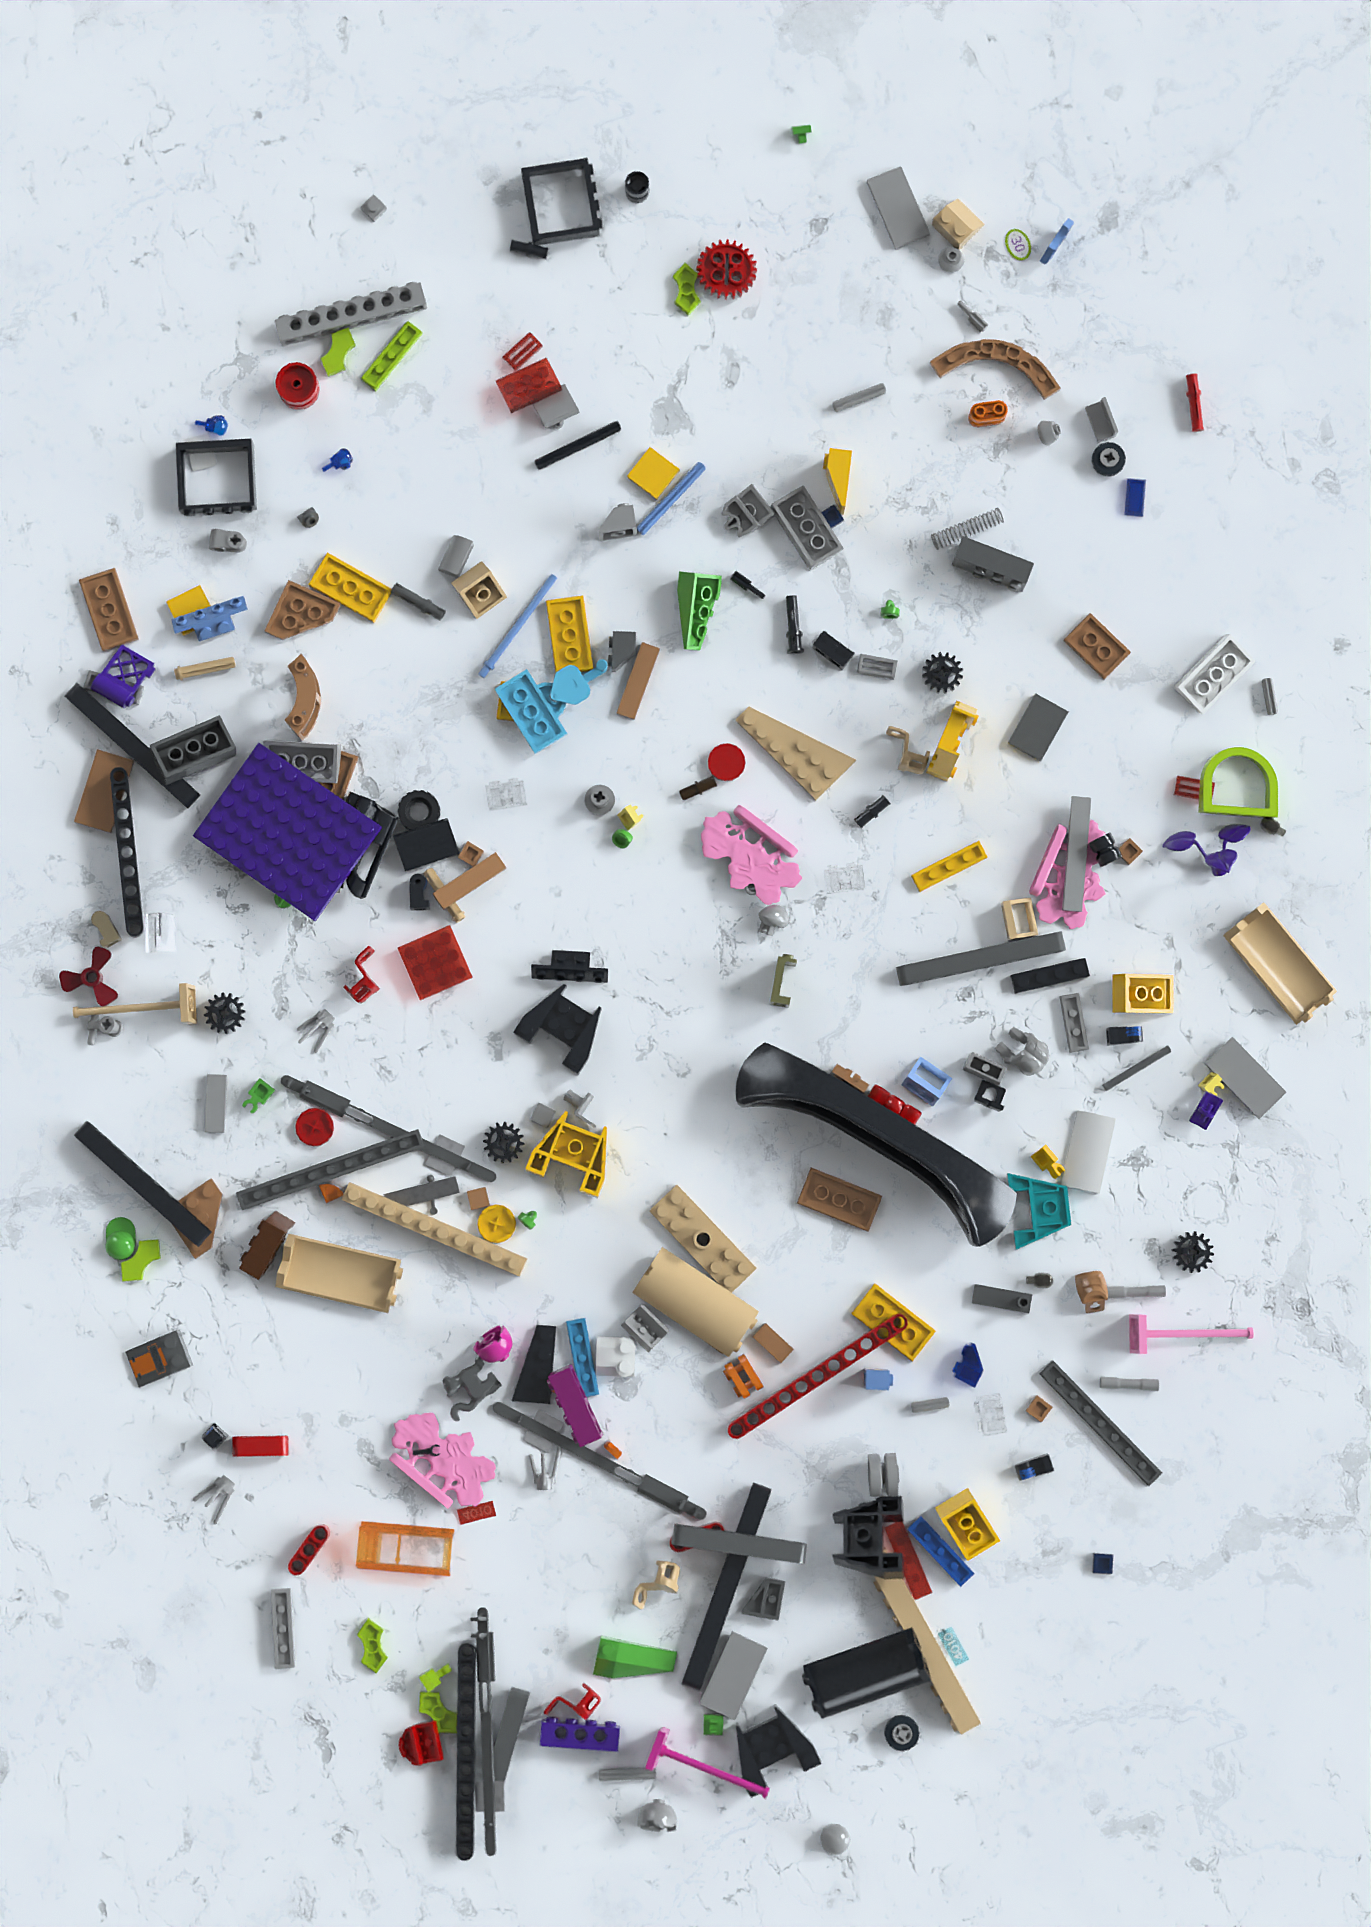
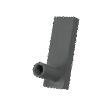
M975 1284L972 1303L1030 1313L1033 1294Z

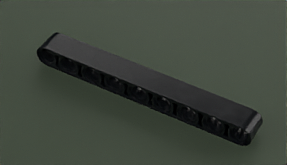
M76 683L64 695L65 698L187 809L201 796L184 779L165 785L150 754V748L79 683Z
M116 767L110 773L125 925L127 933L131 937L137 938L144 932L129 778L124 768ZM117 772L124 773L125 777L122 781L114 779V775ZM119 791L126 792L127 796L124 800L116 798V794ZM119 811H128V817L120 819L118 817ZM123 829H129L131 832L130 836L126 839L120 837V832ZM124 848L132 849L133 852L130 857L122 856ZM126 867L134 868L135 871L132 876L124 875ZM128 886L136 887L137 890L134 895L129 896L126 894ZM130 905L138 906L139 909L136 914L131 915L128 913ZM132 924L140 925L138 933L133 934L130 932Z
M86 1120L74 1134L82 1144L196 1246L199 1247L212 1233L208 1227L89 1121Z

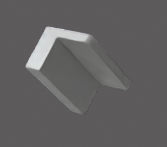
M1106 397L1101 398L1100 402L1086 406L1085 410L1097 442L1100 443L1116 437L1118 429Z

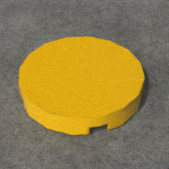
M495 1204L488 1206L481 1212L477 1226L479 1233L484 1239L489 1242L500 1243L508 1240L513 1235L516 1228V1220L510 1209L503 1205Z

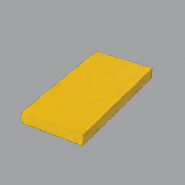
M328 552L308 584L311 588L339 602L341 605L375 623L392 594L390 587Z
M583 595L546 600L555 672L568 665L576 666L580 672L591 671L593 669Z
M874 1283L851 1314L870 1329H873L896 1313L903 1314L908 1321L906 1329L887 1342L913 1362L936 1330ZM896 1317L893 1321L894 1326L897 1328L902 1327L904 1319ZM880 1328L877 1334L881 1338H886L888 1330Z

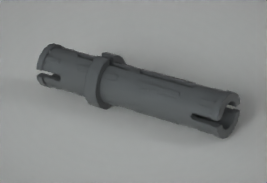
M396 583L391 590L392 594L417 607L422 613H427L441 621L446 613V610L433 604L430 599L422 598L399 583Z

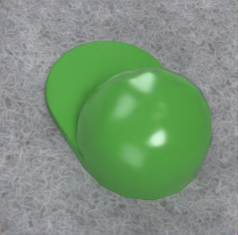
M117 1217L111 1220L106 1228V1252L113 1259L124 1260L129 1258L135 1251V1226L131 1220L125 1217Z

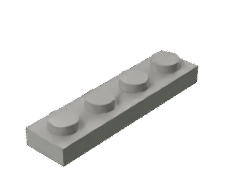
M291 1588L271 1589L275 1669L295 1668Z

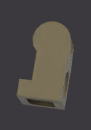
M103 911L93 913L91 921L103 936V939L99 941L103 948L107 949L122 940L108 914Z

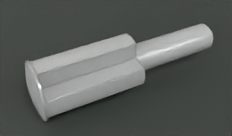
M962 301L957 303L969 316L968 320L981 333L988 328L989 324L976 311L972 312Z

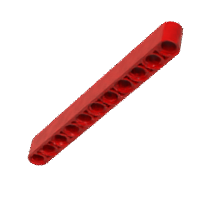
M901 1313L892 1315L733 1420L728 1426L729 1436L734 1439L743 1437L905 1330L908 1325L907 1318ZM896 1317L904 1319V1325L900 1328L895 1327L893 1324ZM880 1328L888 1330L886 1338H879L877 1336V1331ZM865 1338L872 1341L869 1349L861 1347V1341ZM848 1349H852L856 1353L855 1358L852 1360H848L844 1356L845 1351ZM831 1360L839 1362L837 1370L829 1369L828 1364ZM821 1371L823 1373L822 1380L815 1381L812 1378L813 1372ZM800 1381L807 1384V1389L803 1392H799L796 1389V1384ZM783 1392L789 1393L791 1396L790 1401L782 1402L779 1398L780 1394ZM766 1403L774 1405L775 1409L772 1413L764 1411L763 1407ZM756 1414L758 1422L755 1424L749 1423L747 1420L748 1415ZM735 1424L740 1425L742 1428V1432L738 1435L733 1434L731 1431V1427Z

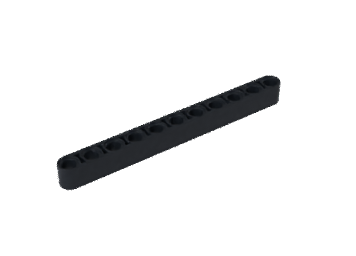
M753 1482L735 1531L736 1533L756 1535L771 1494V1488ZM727 1554L681 1685L697 1691L701 1690L748 1556Z
M464 1641L458 1648L456 1856L461 1861L470 1860L475 1850L476 1645L472 1641ZM470 1646L473 1651L472 1654L464 1655L462 1647ZM470 1666L472 1674L464 1675L462 1667ZM463 1686H470L472 1693L470 1695L463 1694L461 1690ZM467 1705L471 1707L472 1713L465 1715L462 1713L461 1708ZM467 1725L471 1728L472 1733L464 1735L461 1728ZM469 1746L472 1751L471 1754L464 1755L461 1752V1747ZM462 1766H469L471 1773L464 1775L461 1772ZM462 1786H469L471 1793L464 1795L461 1792ZM468 1806L471 1809V1813L464 1815L460 1808ZM468 1826L471 1829V1833L464 1835L461 1833L460 1828ZM468 1846L471 1852L468 1855H464L461 1853L460 1848Z

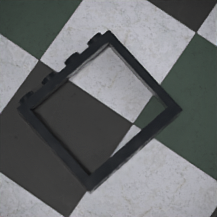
M588 158L521 168L534 245L539 246L600 236L599 229H603L601 218H597L596 211H600L599 201L594 199V193H597L596 183L591 181V175H594L593 165L588 163ZM583 168L593 225L539 234L530 177Z
M251 438L176 443L178 508L181 514H184V516H195V513L214 515V512L232 514L233 511L251 513L252 510H257L254 443ZM247 451L250 502L187 505L185 454Z

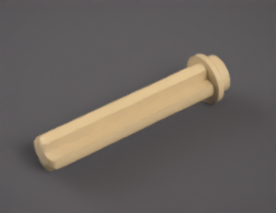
M228 657L185 667L177 666L178 668H175L174 672L176 679L183 681V678L235 668L236 664L234 657Z
M429 868L423 873L435 892L445 886L433 868ZM456 902L446 908L452 916V921L458 923L465 918V912L461 911Z

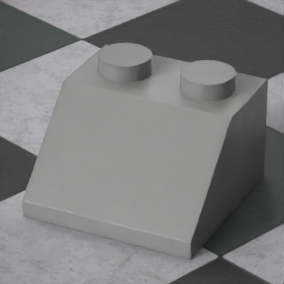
M622 503L617 505L618 507L613 508L598 529L600 541L637 536L633 505Z

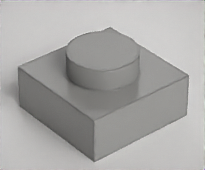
M373 194L361 206V210L375 222L387 210V206Z

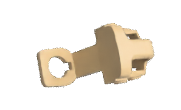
M889 726L886 731L887 735L904 739L898 770L923 774L928 763L930 751H927L925 756L908 751L909 733L903 729ZM912 760H916V761L922 762L923 764L914 762V761H912Z
M657 1560L656 1564L659 1567L654 1583H640L635 1589L632 1604L638 1609H643L647 1599V1591L664 1590L667 1593H677L679 1588L677 1580L680 1572V1567L677 1564ZM666 1568L671 1569L669 1578L664 1576ZM641 1592V1594H642V1599H641V1602L639 1603V1602H638V1595H639V1593Z

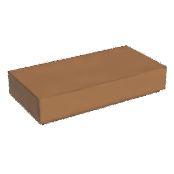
M767 1323L753 1336L780 1363L794 1350Z

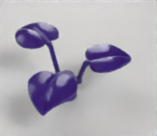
M1232 824L1222 828L1218 833L1219 838L1223 840L1222 850L1209 855L1204 852L1198 841L1195 840L1196 834L1190 831H1182L1171 835L1163 843V848L1171 851H1185L1194 844L1205 858V863L1211 867L1212 874L1214 876H1223L1230 872L1232 865L1238 857L1235 850L1226 849L1227 842L1237 843L1243 840L1249 834L1251 828L1243 824Z

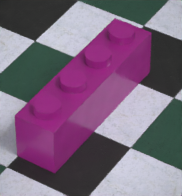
M572 1364L551 1372L547 1382L550 1389L554 1390L557 1395L555 1400L558 1407L562 1408L565 1413L563 1415L565 1423L572 1428L573 1432L571 1435L574 1442L583 1447L601 1439L603 1432Z

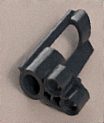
M349 792L345 802L382 827L372 841L380 846L365 881L356 872L362 857L346 879L350 892L355 897L363 899L366 898L398 822V817L388 809L378 805L376 801Z

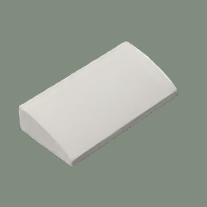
M1225 634L1173 688L1203 715L1256 661L1231 634Z
M1077 1110L1061 1185L1100 1194L1116 1118Z

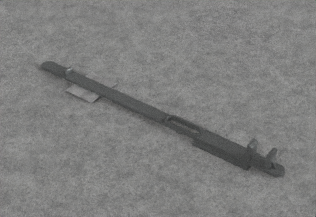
M284 1075L281 1078L283 1086L300 1093L299 1098L342 1118L345 1114L357 1122H362L392 1137L408 1133V1131L365 1112L362 1108L349 1104L351 1100L307 1080L304 1083L289 1075ZM352 1107L373 1118L372 1123H366L347 1114L346 1108ZM439 1134L435 1144L423 1139L425 1147L419 1150L430 1154L425 1165L449 1176H452L455 1167H458L485 1181L494 1182L496 1180L495 1172L461 1156L465 1148L464 1145Z
M501 1402L494 1403L493 1411L527 1429L523 1438L524 1441L549 1453L553 1444H556L619 1477L624 1482L638 1487L637 1492L679 1514L681 1511H684L699 1520H703L706 1517V1510L688 1501V1495L648 1474H645L643 1477L632 1469H627L585 1446L580 1447L574 1440L559 1433L564 1422L538 1410L534 1419ZM621 1467L640 1477L642 1483L637 1485L615 1473V1468Z
M481 1607L477 1611V1617L470 1618L471 1621H477L478 1632L471 1634V1638L476 1637L483 1782H475L476 1812H484L485 1852L488 1856H494L497 1851L496 1812H505L504 1781H494L491 1682H495L494 1632H489L488 1610L485 1607ZM484 1682L487 1684V1712L483 1710Z

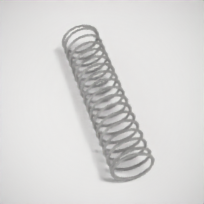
M998 507L995 508V511L991 509V512L987 511L986 514H979L978 517L971 518L975 523L978 533H980L975 518L978 519L980 527L984 532L980 516L987 530L988 526L984 520V515L987 517L989 526L992 528L988 513L991 515L994 526H996L992 511L996 516L998 524L1000 525V521L1004 523L1003 515ZM971 519L970 521L966 520L965 523L970 536H972V534L968 527L967 521L970 523L972 531L976 535ZM963 522L962 524L958 523V526L954 525V528L950 526V530L946 528V531L942 529V533L938 531L937 534H931V538L935 548L939 550L935 535L937 536L939 543L943 548L942 542L939 538V533L943 538L945 546H947L946 540L943 536V531L945 532L948 542L951 545V541L947 534V529L951 534L953 542L955 543V539L952 535L951 528L954 530L956 538L959 541V537L955 530L956 526L962 538L963 535L960 531L959 524L963 528L965 537L968 538L963 526Z

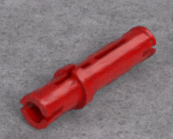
M1193 373L1186 375L1188 389L1186 397L1189 398L1192 432H1200L1204 430L1200 403L1201 390H1199L1198 374Z

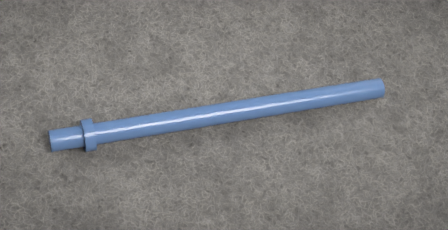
M551 574L489 660L483 663L484 667L478 673L482 678H485L489 671L495 668L494 664L557 580L555 575Z

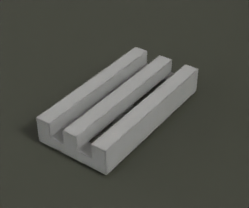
M860 653L857 673L894 680L898 660ZM863 659L893 664V668L865 663ZM862 667H868V668H873V669H878V670L889 671V672H892V673H891V674H887V673H882V672H877V671H871V670H866V669H861V668H862Z

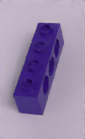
M546 1717V1720L542 1719L540 1746L618 1752L620 1725H616L617 1722L605 1721V1724H597L596 1720H585V1723L577 1722V1719L574 1718L558 1721L557 1717ZM562 1727L566 1730V1735L559 1737L556 1735L555 1730ZM583 1729L586 1732V1736L581 1739L577 1738L575 1731ZM601 1730L606 1736L604 1739L598 1740L595 1738L594 1733Z

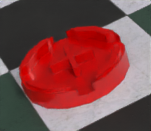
M730 743L714 747L708 757V769L716 779L721 781H733L739 778L746 765L742 750Z
M307 1109L300 1114L296 1121V1134L306 1145L321 1146L332 1137L334 1122L330 1114L322 1109Z

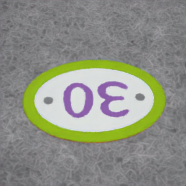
M1019 229L1008 231L1005 237V244L1010 255L1017 260L1027 259L1031 253V243L1028 236Z

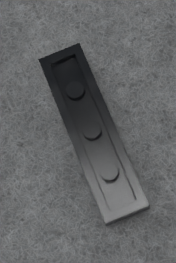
M1086 958L1010 975L1015 994L1090 976Z

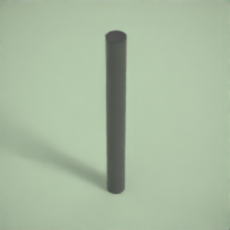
M1167 1045L1102 1085L1105 1091H1108L1171 1053L1170 1047Z

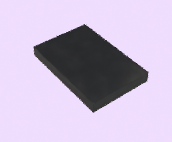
M448 818L393 835L405 872L460 854Z

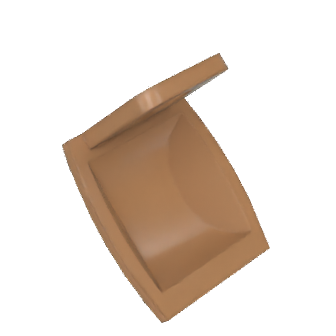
M1091 1271L1075 1275L1077 1293L1082 1304H1085V1312L1103 1311L1105 1309V1300H1108V1289L1102 1271ZM1096 1302L1097 1304H1100L1098 1307L1095 1308L1090 1307L1093 1305V1303Z

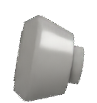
M955 247L945 248L939 255V265L946 272H956L964 264L963 253Z
M1040 421L1037 426L1040 441L1044 445L1050 446L1061 434L1059 425L1055 424L1054 421Z

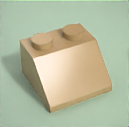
M959 199L946 205L932 221V226L953 247L959 250L985 225Z
M482 561L451 583L476 619L507 598L490 569Z

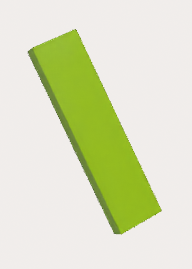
M407 320L364 373L361 380L377 391L423 332Z

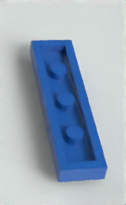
M921 1515L907 1528L960 1587L975 1574Z

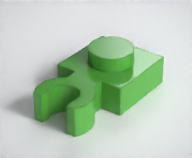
M259 1078L248 1092L252 1096L251 1099L244 1101L242 1106L245 1108L249 1103L253 1104V1109L250 1113L254 1114L258 1109V1103L260 1102L262 1105H265L275 1092V1089Z

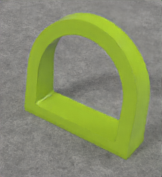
M1232 747L1216 753L1207 761L1201 772L1198 813L1277 818L1278 781L1273 767L1264 756L1249 748ZM1239 756L1251 760L1259 767L1265 779V809L1212 804V777L1221 761L1228 757Z

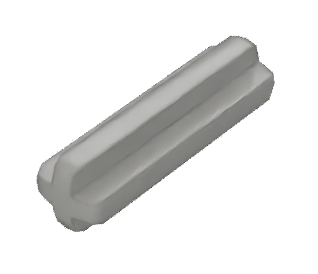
M1265 678L1262 680L1267 714L1275 715L1278 713L1273 679Z
M947 1397L911 1403L913 1413L943 1409L950 1406Z

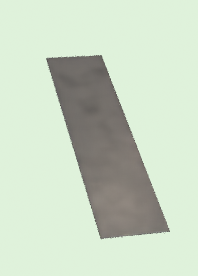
M456 1176L383 1195L402 1205L410 1206L460 1192Z

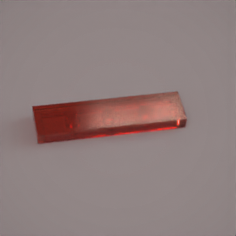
M894 1522L885 1526L884 1529L894 1553L902 1552L904 1576L914 1600L933 1593L904 1523Z

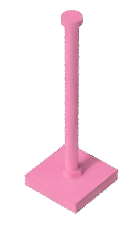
M1129 1314L1130 1353L1147 1354V1338L1247 1337L1248 1339H1253L1254 1336L1252 1327L1247 1329L1147 1330V1315Z

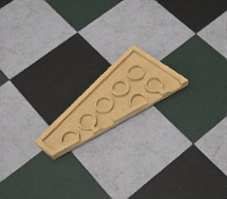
M750 706L735 719L815 800L856 762V759Z

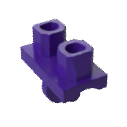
M1205 1091L1189 1122L1207 1130L1223 1099Z

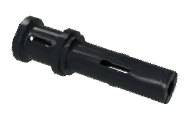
M789 595L786 596L788 620L786 638H788L789 646L787 653L800 654L804 652V648H802L801 642L803 633L799 629L797 596Z

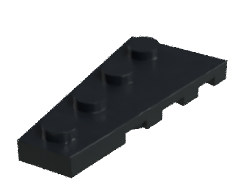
M536 1326L511 1401L550 1404L551 1389L547 1380L549 1379V1374L553 1372L556 1326Z

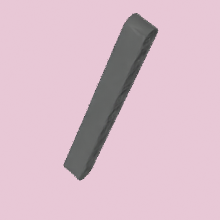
M1062 931L906 964L896 967L899 985L906 986L1065 951L1066 947Z

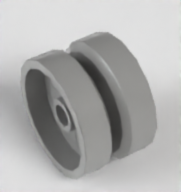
M885 1453L883 1466H881L879 1454H868L870 1497L882 1495V1484L885 1485V1492L888 1496H898L899 1467L897 1465L896 1453Z

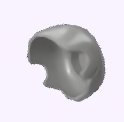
M830 1824L825 1827L820 1835L822 1847L827 1853L832 1855L844 1853L850 1844V1835L846 1828L840 1824Z

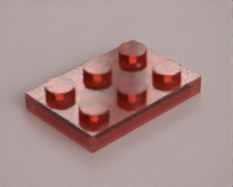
M547 357L496 380V384L511 413L562 391L561 384Z

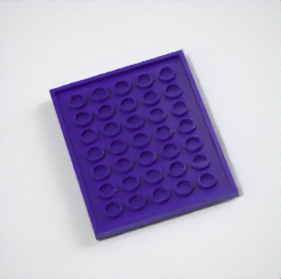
M258 742L192 836L316 922L382 827Z

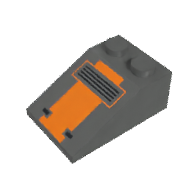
M175 1330L125 1351L139 1388L194 1366L180 1330Z

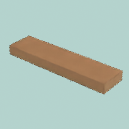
M642 642L617 710L618 715L635 720L660 648Z
M495 852L432 895L441 908L445 910L504 871L507 867Z

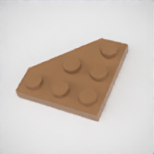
M288 580L266 626L265 633L284 640L333 622L341 604Z
M212 1178L178 1200L212 1231L207 1239L198 1247L173 1225L195 1259L213 1247L223 1194Z

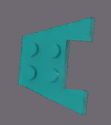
M1007 1173L1008 1186L1015 1192L1028 1190L1032 1229L1013 1231L1015 1250L1072 1225L1067 1186Z

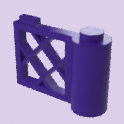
M121 645L104 670L96 676L91 685V690L125 709L133 704L135 697H133L134 693L146 677L150 679L156 668H154L152 661ZM122 652L130 655L131 660L120 662L119 656ZM144 663L147 665V668L137 672L135 664ZM133 665L134 672L123 674L122 666ZM119 667L121 675L113 676L108 672L111 668ZM135 676L136 683L133 687L125 683L124 678Z

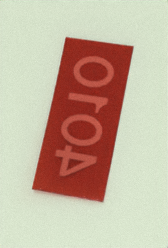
M493 1501L478 1504L476 1507L469 1506L457 1510L460 1525L496 1516Z

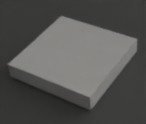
M565 383L531 399L545 429L580 413Z

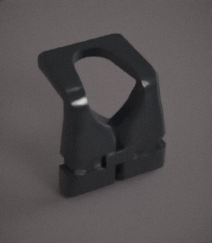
M982 1080L974 1102L1000 1112L1005 1107L1001 1105L1006 1089ZM989 1087L994 1088L997 1092L995 1102L982 1097Z

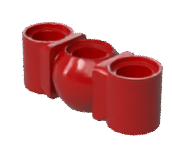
M874 1084L868 1094L869 1098L916 1125L922 1115L921 1111L908 1103L905 1104L900 1098L890 1095V1092Z

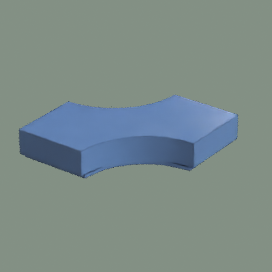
M1069 218L1065 221L1040 260L1041 263L1047 264L1069 233L1074 221Z

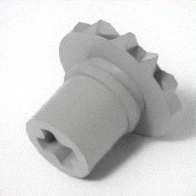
M594 785L585 794V805L595 815H605L612 810L615 804L613 791L605 785Z

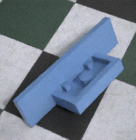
M243 595L186 615L178 616L171 619L175 634L194 628L200 642L235 630L230 615L248 609Z

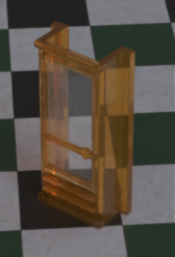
M361 1521L356 1566L358 1569L451 1576V1552L455 1529Z

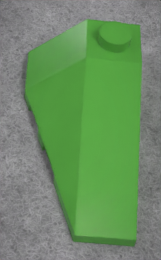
M679 571L677 593L684 649H701L708 630L706 626L708 619L714 613L712 610L715 600L718 601L720 596L721 575Z
M601 1635L593 1675L613 1679L673 1672L677 1652Z

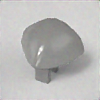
M769 905L758 914L761 920L758 932L773 936L776 926L784 928L789 924L788 913L780 905Z

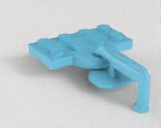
M598 660L596 663L597 667L584 675L581 674L576 666L568 665L556 672L553 683L544 682L538 685L526 669L495 688L499 698L535 754L567 735L558 717L564 712L566 703L577 705L589 697L590 687L588 683L608 670L605 660Z

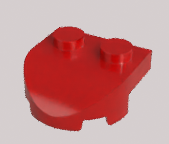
M436 1720L412 1725L406 1728L402 1737L399 1738V1751L403 1758H407L412 1762V1765L419 1766L444 1759Z

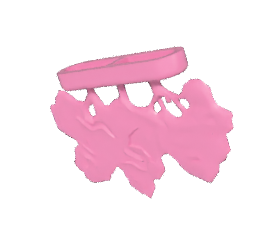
M737 805L733 811L734 815L743 822V825H733L730 815L725 811L719 812L715 817H705L703 822L705 829L701 833L703 856L712 859H720L722 857H729L731 859V863L728 865V872L731 875L730 888L744 889L749 884H754L756 896L764 904L771 905L780 901V887L795 888L801 881L802 876L799 875V865L794 862L785 863L781 861L780 856L783 853L793 858L798 853L797 848L746 808ZM727 824L731 825L730 828L726 829ZM748 828H751L761 836L757 843L751 844L745 839L744 832ZM735 829L737 832L740 830L737 835H728V831ZM766 840L778 850L769 855L762 844ZM775 859L778 861L777 865L773 864Z
M1094 820L1089 822L1088 843L1106 834L1098 829V823L1094 822ZM1058 824L1031 884L1029 894L1039 896L1043 887H1046L1048 891L1047 897L1036 904L1037 911L1040 914L1039 919L1052 924L1060 917H1063L1069 929H1075L1085 924L1088 912L1085 909L1084 901H1097L1106 893L1103 887L1099 885L1100 879L1098 874L1092 872V865L1098 863L1096 860L1097 853H1093L1088 844L1082 912L1062 910L1065 866L1057 865L1054 861L1059 850L1067 851V843H1063L1067 828ZM1051 868L1056 869L1058 872V881L1056 883L1046 882ZM1052 890L1056 891L1057 895H1054Z
M434 1413L409 1415L406 1420H398V1422L394 1423L396 1433L392 1437V1445L398 1449H407L410 1456L409 1460H404L397 1453H393L389 1460L447 1509L453 1503V1500L445 1494L447 1490H454L457 1493L458 1503L461 1506L473 1505L476 1507L484 1497L480 1483L488 1482L495 1478L496 1465L485 1456H471L472 1448L475 1445L471 1432L462 1433L461 1436L448 1434L445 1439H440L438 1434L439 1423ZM408 1441L410 1442V1446H409V1447H407V1445H406V1443H407ZM416 1442L418 1444V1450L430 1448L432 1445L437 1444L440 1447H433L432 1451L434 1454H441L435 1457L430 1454H424L423 1456L413 1455V1443ZM417 1459H426L431 1464V1469L425 1476L414 1468ZM433 1474L445 1478L444 1486L441 1490L429 1481ZM454 1481H457L455 1486L451 1485Z

